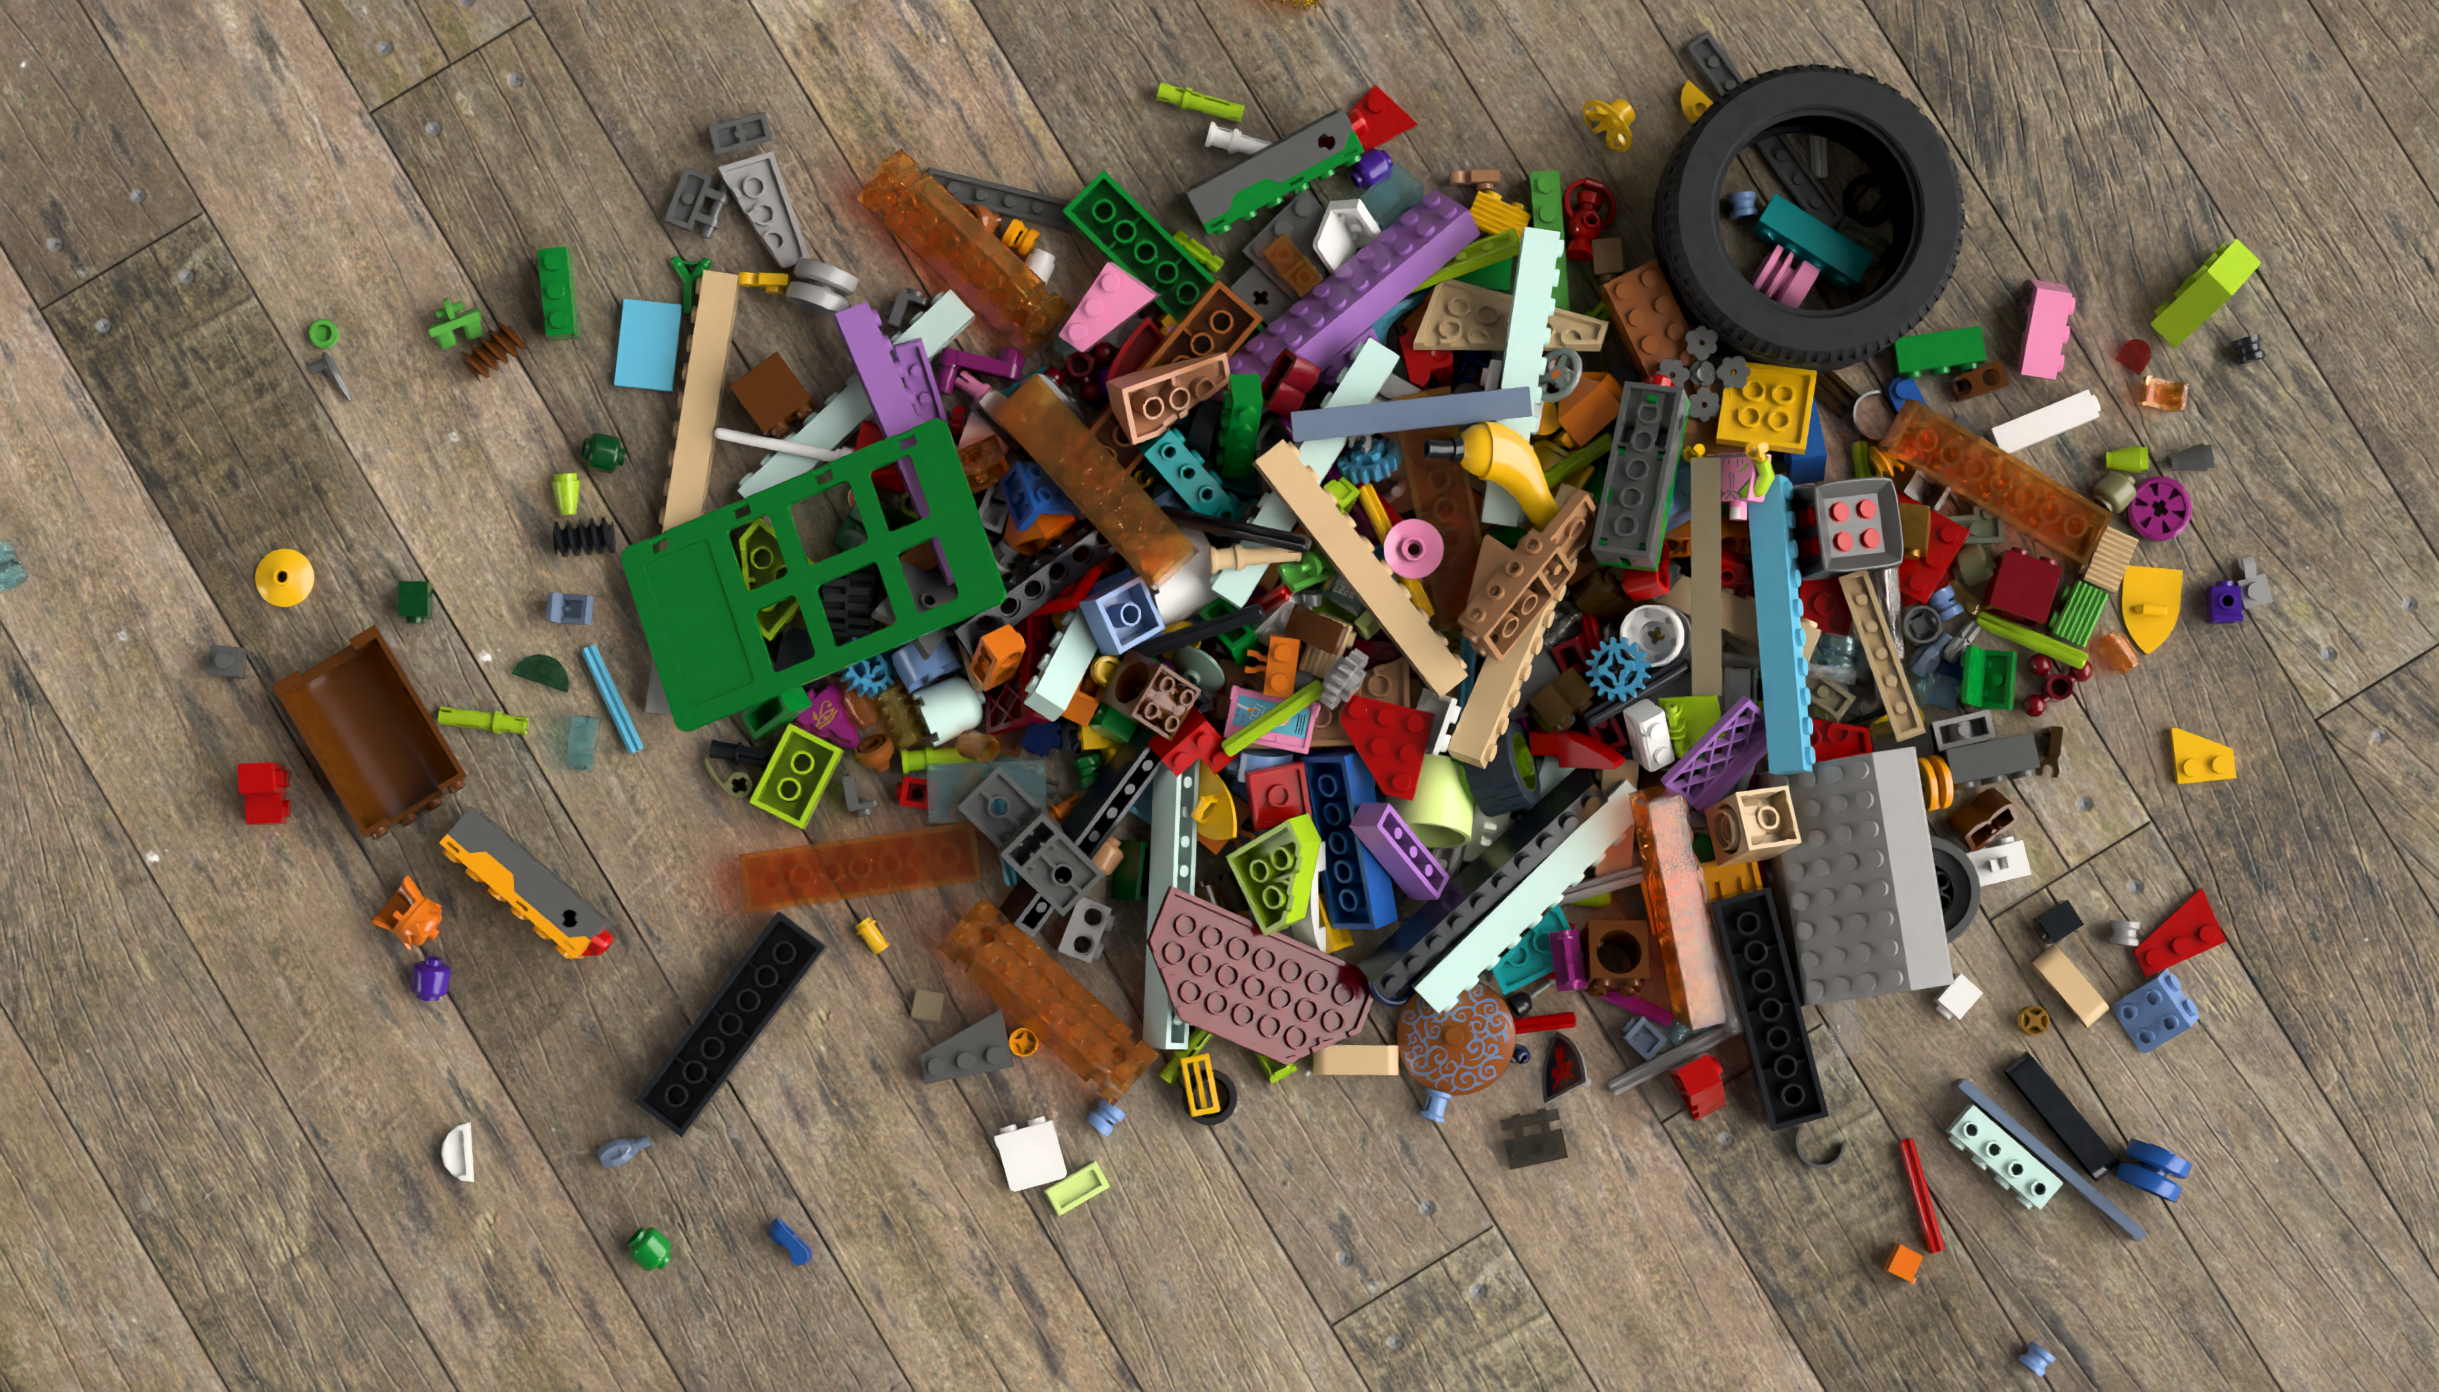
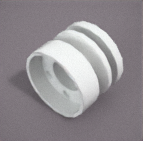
M1644 605L1635 608L1625 617L1620 627V643L1622 638L1626 637L1629 639L1628 646L1636 642L1639 644L1637 652L1646 651L1647 656L1642 660L1650 662L1651 667L1666 666L1687 654L1691 646V625L1682 611L1673 606ZM1656 631H1661V634L1665 635L1664 640H1659V637L1655 636ZM1624 651L1630 660H1635L1631 653Z

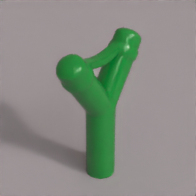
M674 256L669 262L684 284L682 314L691 315L695 303L697 278L703 276V270H709L712 262L706 257L701 261L686 262L680 260L678 256ZM684 264H685V265H690V266H693V265H697V266H696V268L692 271V273L689 274V272L687 271V269H686V267L684 266Z

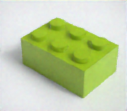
M789 723L749 803L805 830L845 751Z

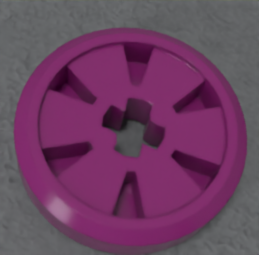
M2157 476L2143 480L2135 486L2136 497L2125 508V514L2130 527L2137 535L2149 541L2160 542L2176 537L2186 528L2191 518L2192 504L2187 491L2180 483L2168 477ZM2163 503L2162 509L2166 511L2165 514L2161 513L2155 516V509L2151 507L2152 504Z

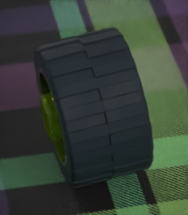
M1510 719L1504 735L1500 734L1496 741L1497 753L1492 762L1488 761L1485 769L1463 762L1470 792L1480 811L1487 817H1494L1535 806L1540 798L1539 772L1535 756L1530 754V741L1520 724Z

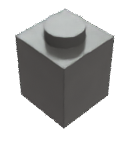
M210 645L208 675L219 678L245 679L247 650L241 647Z

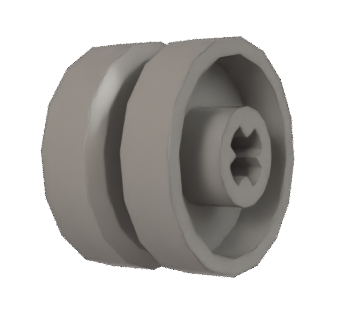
M799 257L793 273L804 282H790L784 297L804 308L835 318V313L846 310L850 306L848 301L838 294L845 296L853 295L859 279L832 265Z

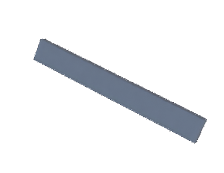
M1529 386L1294 411L1290 412L1293 442L1530 417L1532 416L1530 388Z
M1962 1078L1953 1086L2130 1238L2140 1242L2145 1237V1230L1970 1081Z

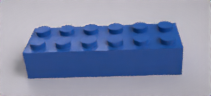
M1322 748L1308 755L1301 756L1300 760L1304 762L1312 822L1321 840L1325 841L1326 870L1321 871L1331 929L1376 930L1398 920L1390 874L1350 828V824L1361 803H1377L1370 770L1356 748Z

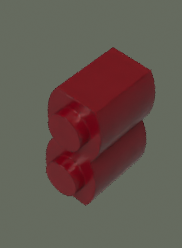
M1285 348L1277 356L1270 374L1265 377L1261 384L1263 406L1291 419L1290 412L1300 410L1305 394L1317 383L1321 369L1310 360Z

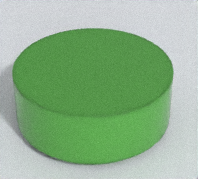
M319 319L310 326L308 336L311 343L316 347L330 349L339 340V330L330 320Z

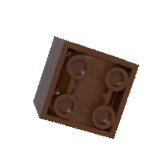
M777 351L729 386L766 437L781 439L790 432V425L797 420L800 423L804 422L814 412L812 409L816 407L810 395Z
M1128 649L1099 700L1137 725L1172 741L1199 696L1201 689L1163 664L1132 649Z
M1588 920L1579 933L1581 950L1584 954L1582 958L1587 988H1581V992H1589L1590 996L1595 997L1605 996L1607 992H1618V995L1622 997L1635 996L1650 978L1647 920ZM1603 945L1617 946L1627 954L1631 967L1625 974L1612 973L1600 964L1596 951Z

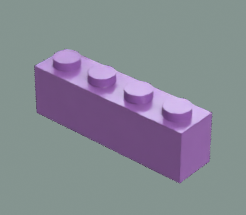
M1361 803L1350 824V828L1410 900H1438L1450 876L1389 803Z

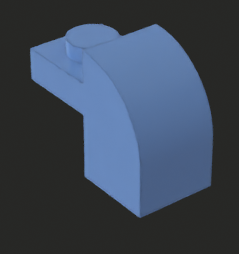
M1281 749L1241 750L1237 753L1238 756L1226 765L1222 771L1237 776L1238 781L1246 783L1245 771L1293 762L1294 754Z

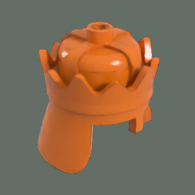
M407 875L402 880V885L380 912L372 918L370 923L392 931L405 947L410 950L411 947L409 945L420 946L427 938L433 941L440 933L436 928L442 920V910L440 909L442 906L423 896L411 877Z

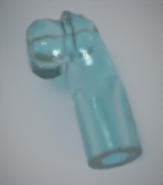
M1700 1014L1683 1016L1679 1019L1667 1039L1676 1046H1680L1687 1034L1707 1033L1710 1029V1022L1705 1016Z

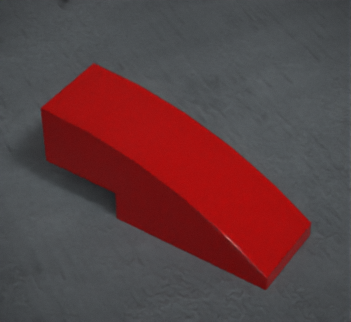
M1539 725L1529 732L1530 755L1558 756L1559 768L1615 770L1625 763V756L1612 747L1577 731L1566 729L1558 733L1554 730L1547 734Z

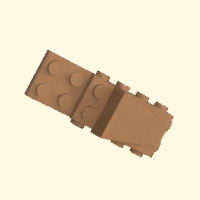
M1578 488L1573 495L1565 500L1558 514L1547 522L1542 533L1532 528L1527 535L1519 540L1514 551L1488 534L1483 538L1466 609L1457 619L1463 628L1461 634L1472 643L1470 645L1471 648L1479 655L1485 657L1488 654L1501 663L1575 573L1570 561L1594 533L1598 509L1588 493ZM1495 638H1499L1497 643L1494 644L1492 642Z

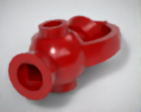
M1585 177L1571 183L1561 198L1563 218L1567 222V232L1572 239L1565 254L1569 259L1578 262L1593 260L1591 241L1598 239L1602 230L1612 223L1617 210L1616 200L1610 189L1601 181ZM1582 186L1585 189L1594 191H1581L1576 194L1577 207L1580 210L1573 213L1570 206L1572 190ZM1606 200L1608 215L1602 223L1600 216L1596 212L1600 210Z

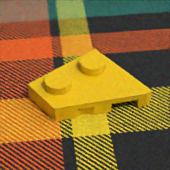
M2179 728L2169 729L2176 785L2237 778L2232 748Z

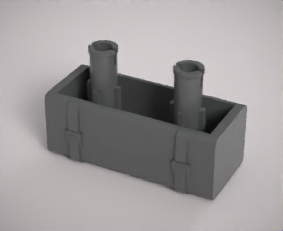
M1662 667L1646 668L1645 672L1650 675ZM1691 668L1689 673L1644 699H1649L1655 706L1660 707L1659 698L1692 696ZM1722 668V696H1717L1721 716L1743 695L1758 705V671L1751 668ZM1633 674L1632 681L1635 679L1636 674ZM1748 707L1740 715H1746Z

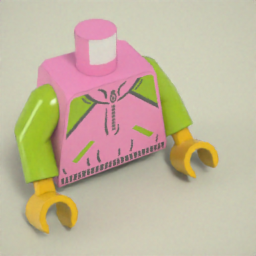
M1753 440L1746 445L1745 452L1707 455V458L1721 457V503L1729 504V520H1747V503H1762L1765 500V494L1775 478L1771 466V455L1765 454L1769 450V445L1766 442L1762 441L1756 445V441ZM1696 444L1692 451V448L1688 446L1682 453L1684 460L1690 463V458H1703L1705 447L1702 444Z

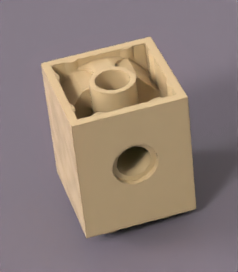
M1788 785L1736 792L1704 810L1717 867L1769 860L1802 843Z

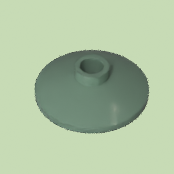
M1184 646L1173 652V666L1178 674L1188 682L1207 692L1218 691L1224 685L1225 676L1221 667L1207 653L1191 646Z

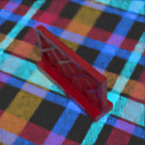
M1030 614L1019 622V633L1024 639L1026 648L1015 676L1002 683L1005 687L998 698H996L998 686L985 691L986 734L993 737L1034 722L1040 724L1051 722V720L1024 704L1029 693L1025 691L1026 686L1034 675L1038 676L1040 670L1037 666L1045 653L1049 654L1048 614L1034 617ZM1021 677V688L1018 691L1015 685ZM1012 692L1016 697L1008 709L1004 704ZM1021 706L1022 717L1018 718L1015 714ZM1002 710L1005 716L1000 725H997V716Z

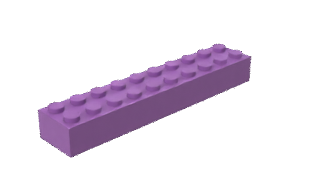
M1434 189L1228 359L1230 374H1259L1260 383L1262 384L1265 377L1270 374L1277 356L1285 348L1310 360L1320 368L1481 235L1469 210ZM1262 406L1261 416L1269 410L1265 406Z

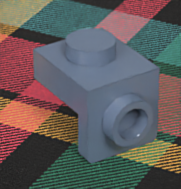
M549 592L545 606L546 621L570 625H592L594 596Z
M1633 1016L1622 1028L1625 1034L1621 1038L1647 1061H1650L1668 1040L1644 1016H1640L1638 1019Z

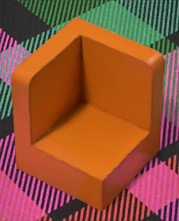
M1895 1242L1883 1269L1914 1284L1916 1281L1914 1275L1924 1256Z

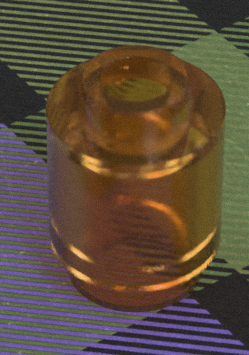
M2112 630L2099 640L2102 645L2098 647V650L2113 670H2118L2121 675L2127 673L2141 662L2137 657L2138 652L2122 631L2116 634Z
M856 688L842 693L845 698L840 702L853 725H857L860 731L880 720L877 714L879 710L873 699L868 698L866 692L861 697L857 696Z
M968 729L959 736L957 750L964 758L987 763L998 756L1000 745L993 735Z

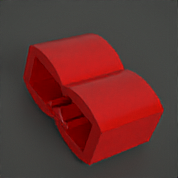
M1665 539L1657 572L1625 568L1622 588L1636 602L1665 595L1669 592L1668 566L1670 552L1668 542Z

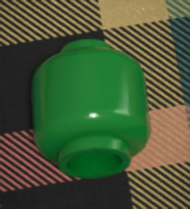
M641 1227L627 1242L629 1246L628 1256L645 1271H651L656 1267L661 1270L671 1259L669 1255L672 1246L671 1242L654 1227L647 1229Z

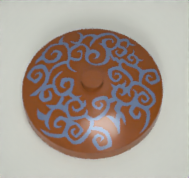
M1479 981L1468 992L1464 989L1456 997L1458 1002L1448 1012L1444 1010L1440 1013L1436 1012L1417 992L1406 1004L1398 1024L1397 1042L1399 1052L1407 1070L1423 1086L1453 1096L1476 1093L1497 1081L1511 1062L1516 1044V1029L1513 1016L1501 996L1489 986Z

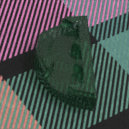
M536 654L526 657L516 665L512 672L513 675L569 693L570 680L567 671L561 662L551 656Z

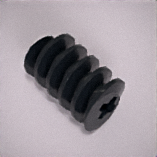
M601 517L600 525L596 526L594 519L590 518L588 527H585L582 520L578 519L576 528H573L570 520H566L564 529H561L558 521H555L553 526V543L556 556L558 551H560L564 558L568 557L570 549L574 556H580L582 548L586 555H591L594 547L598 554H603L605 546H607L610 553H615L616 538L613 521L608 525L605 517Z

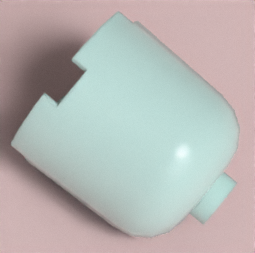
M952 677L912 693V698L914 700L919 699L920 705L915 707L926 733L930 731L931 734H934L935 738L931 739L934 747L973 730L982 721V705L986 703L983 692L978 693L973 690L970 681L964 677Z

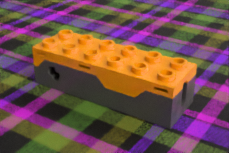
M469 807L439 842L445 848L442 851L445 856L454 863L466 865L468 868L465 872L476 882H486L490 886L487 891L500 902L508 901L513 905L510 911L522 921L530 920L535 926L532 929L543 939L554 940L557 943L555 949L565 958L583 959L585 956H601L613 943L614 937L607 931L613 922L480 809ZM573 912H576L577 915L575 916V919L578 922L575 926L572 927L570 925L572 919L569 916Z

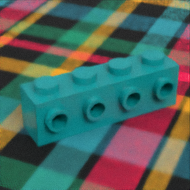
M1776 193L1751 230L1757 234L1761 241L1771 243L1775 247L1777 245L1784 248L1782 253L1785 256L1792 252L1794 254L1793 259L1799 262L1805 260L1820 269L1818 275L1831 281L1832 285L1837 289L1845 290L1848 293L1858 284L1874 258L1873 254Z
M1175 427L1172 430L1167 428L1160 436L1146 440L1137 447L1192 511L1239 521L1245 515L1238 508L1242 504L1232 491H1229L1227 494L1220 486L1224 482L1213 470L1208 473L1201 466L1205 460L1194 448L1190 452L1183 445L1187 440ZM1214 534L1218 539L1222 536Z

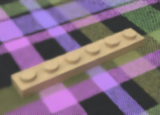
M1856 571L1839 577L1840 585L1897 742L1926 733L1868 571Z

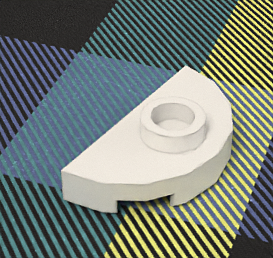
M469 1122L458 1125L449 1132L443 1141L441 1156L444 1166L453 1176L461 1181L474 1182L471 1123Z

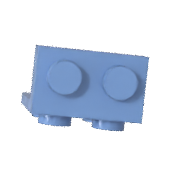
M2167 968L2157 973L2150 982L2119 999L2112 1005L2113 1012L2142 1053H2148L2186 1031L2199 1019L2196 1005L2191 999L2186 998L2181 990L2179 980L2175 975L2170 974Z

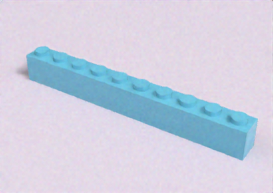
M1780 474L1775 475L1762 503H1747L1769 774L1778 776L1813 772L1812 764H1815L1816 761L1815 750L1810 743V735L1813 733V722L1811 717H1808L1807 705H1810L1811 695L1805 683V676L1808 675V663L1806 658H1803V646L1806 644V635L1804 629L1801 628L1800 617L1803 616V603L1798 597L1801 576L1799 570L1796 569L1795 558L1799 555V549L1793 537V528H1796V516L1794 511H1791L1790 500L1794 497V489L1789 478Z

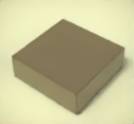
M916 988L911 1018L940 1023L945 994Z

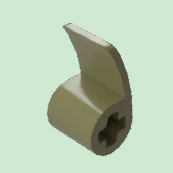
M706 757L704 759L713 778L731 796L745 800L753 795L755 782L751 776L743 772H736L729 776L724 783L715 771L710 758ZM746 779L745 785L748 786L745 792L740 790L736 793L734 791L737 788L734 786L735 781Z

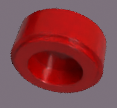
M955 405L952 410L951 430L954 435H962L967 423L966 406Z

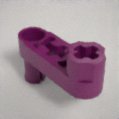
M1001 347L999 359L997 360L951 348H942L938 364L941 366L937 381L938 391L941 394L952 396L957 372L961 371V369L1012 382H1020L1027 353L1013 348Z

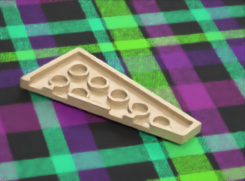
M1453 279L1436 284L1414 340L1413 350L1504 351L1512 295ZM1555 307L1553 317L1548 316L1546 328H1551L1549 345H1544L1543 351H1552L1562 347L1570 348L1574 351H1600L1608 331L1609 322Z

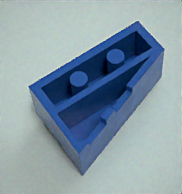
M1813 397L1805 455L1781 452L1787 478H1789L1793 486L1824 481L1827 451L1815 397Z

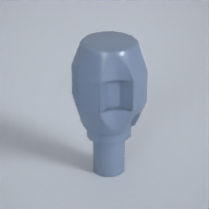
M1943 631L1935 642L1932 641L1916 651L1911 658L1908 668L1923 680L1932 676L1941 666L1944 648L1953 637Z
M648 1134L636 1139H633V1137L630 1139H615L598 1148L597 1152L603 1167L611 1168L628 1162L635 1154L639 1153L638 1150L652 1144Z

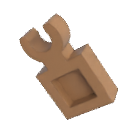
M1500 170L1450 171L1449 186L1470 185V187H1476L1477 191H1493L1494 187H1499Z

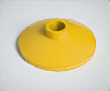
M278 549L270 552L260 561L255 573V583L259 594L268 603L278 607H292L304 601L310 594L314 585V571L309 560L301 553L291 549ZM279 573H287V580L285 582L278 581Z

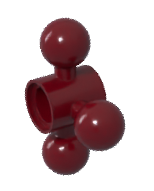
M1100 343L1095 346L1092 355L1076 351L1069 356L1063 369L1048 368L1042 374L1052 377L1058 383L1059 389L1066 378L1072 382H1081V399L1087 404H1096L1102 399L1099 383L1091 381L1089 374L1095 364L1101 366L1109 365V362L1113 361L1116 351L1111 344ZM1075 360L1083 362L1086 371L1083 373L1074 372L1071 368V362Z
M2042 653L2033 654L2028 661V668L2032 674L2042 676L2045 681L2042 684V694H2030L2024 699L2022 704L2024 712L2030 717H2038L2045 712L2048 701L2059 702L2067 699L2073 692V682H2085L2092 676L2093 668L2091 663L2086 661L2082 669L2070 665L2067 675H2054L2050 670L2052 666L2051 659ZM2054 680H2058L2064 685V692L2061 696L2055 695L2051 690V684Z

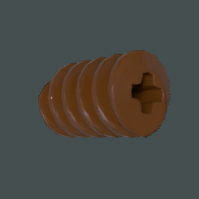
M499 322L497 324L500 331L499 334L490 329L488 331L489 341L479 337L480 348L473 344L469 345L471 355L464 351L460 352L464 364L480 383L479 374L485 378L490 377L488 367L495 371L499 370L497 360L507 364L509 363L507 353L514 357L518 356L516 346L524 350L527 349L510 325L507 327Z

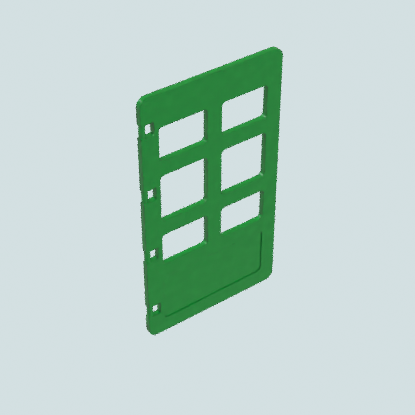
M938 418L931 419L901 434L888 437L831 461L829 464L815 470L812 469L759 491L736 503L728 504L673 527L650 539L647 538L630 545L621 554V562L674 723L679 730L684 732L694 731L1002 604L1006 598V589L950 429L946 422ZM915 436L917 444L903 450L900 442ZM905 457H911L930 514L922 520L891 532L888 529L872 483L871 473ZM832 471L834 479L819 484L817 476ZM849 482L868 540L857 547L816 564L809 565L791 514V506ZM749 505L751 514L737 519L735 511ZM764 516H769L787 567V574L782 578L749 591L747 590L729 534L735 528ZM939 538L958 590V597L928 611L918 613L899 561V554L931 539ZM667 540L669 548L655 553L653 545ZM877 563L896 617V622L889 627L838 647L826 617L818 588L832 580ZM796 597L815 650V655L804 662L775 672L757 620V613L786 599Z

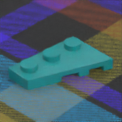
M1559 903L1554 908H1551L1543 916L1542 920L1530 929L1519 943L1509 950L1491 969L1503 995L1554 971L1549 933L1571 930Z

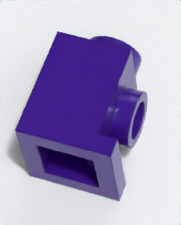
M2216 581L2215 587L2207 588L2208 624H2232L2243 621L2241 586H2233V581ZM2224 596L2230 597V606L2223 604L2222 599Z

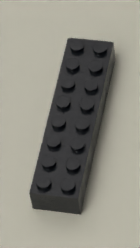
M1763 884L1707 899L1766 1127L1770 1131H1776L1828 1117L1827 1106L1770 887Z
M778 911L634 1102L681 1138L686 1137L828 947L784 913Z

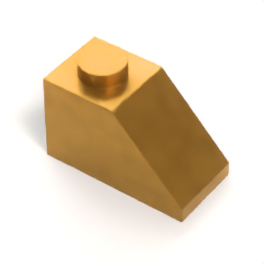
M1900 503L1899 510L1904 543L1903 558L1909 560H1918L1920 557L1927 558L1931 530L1930 506Z

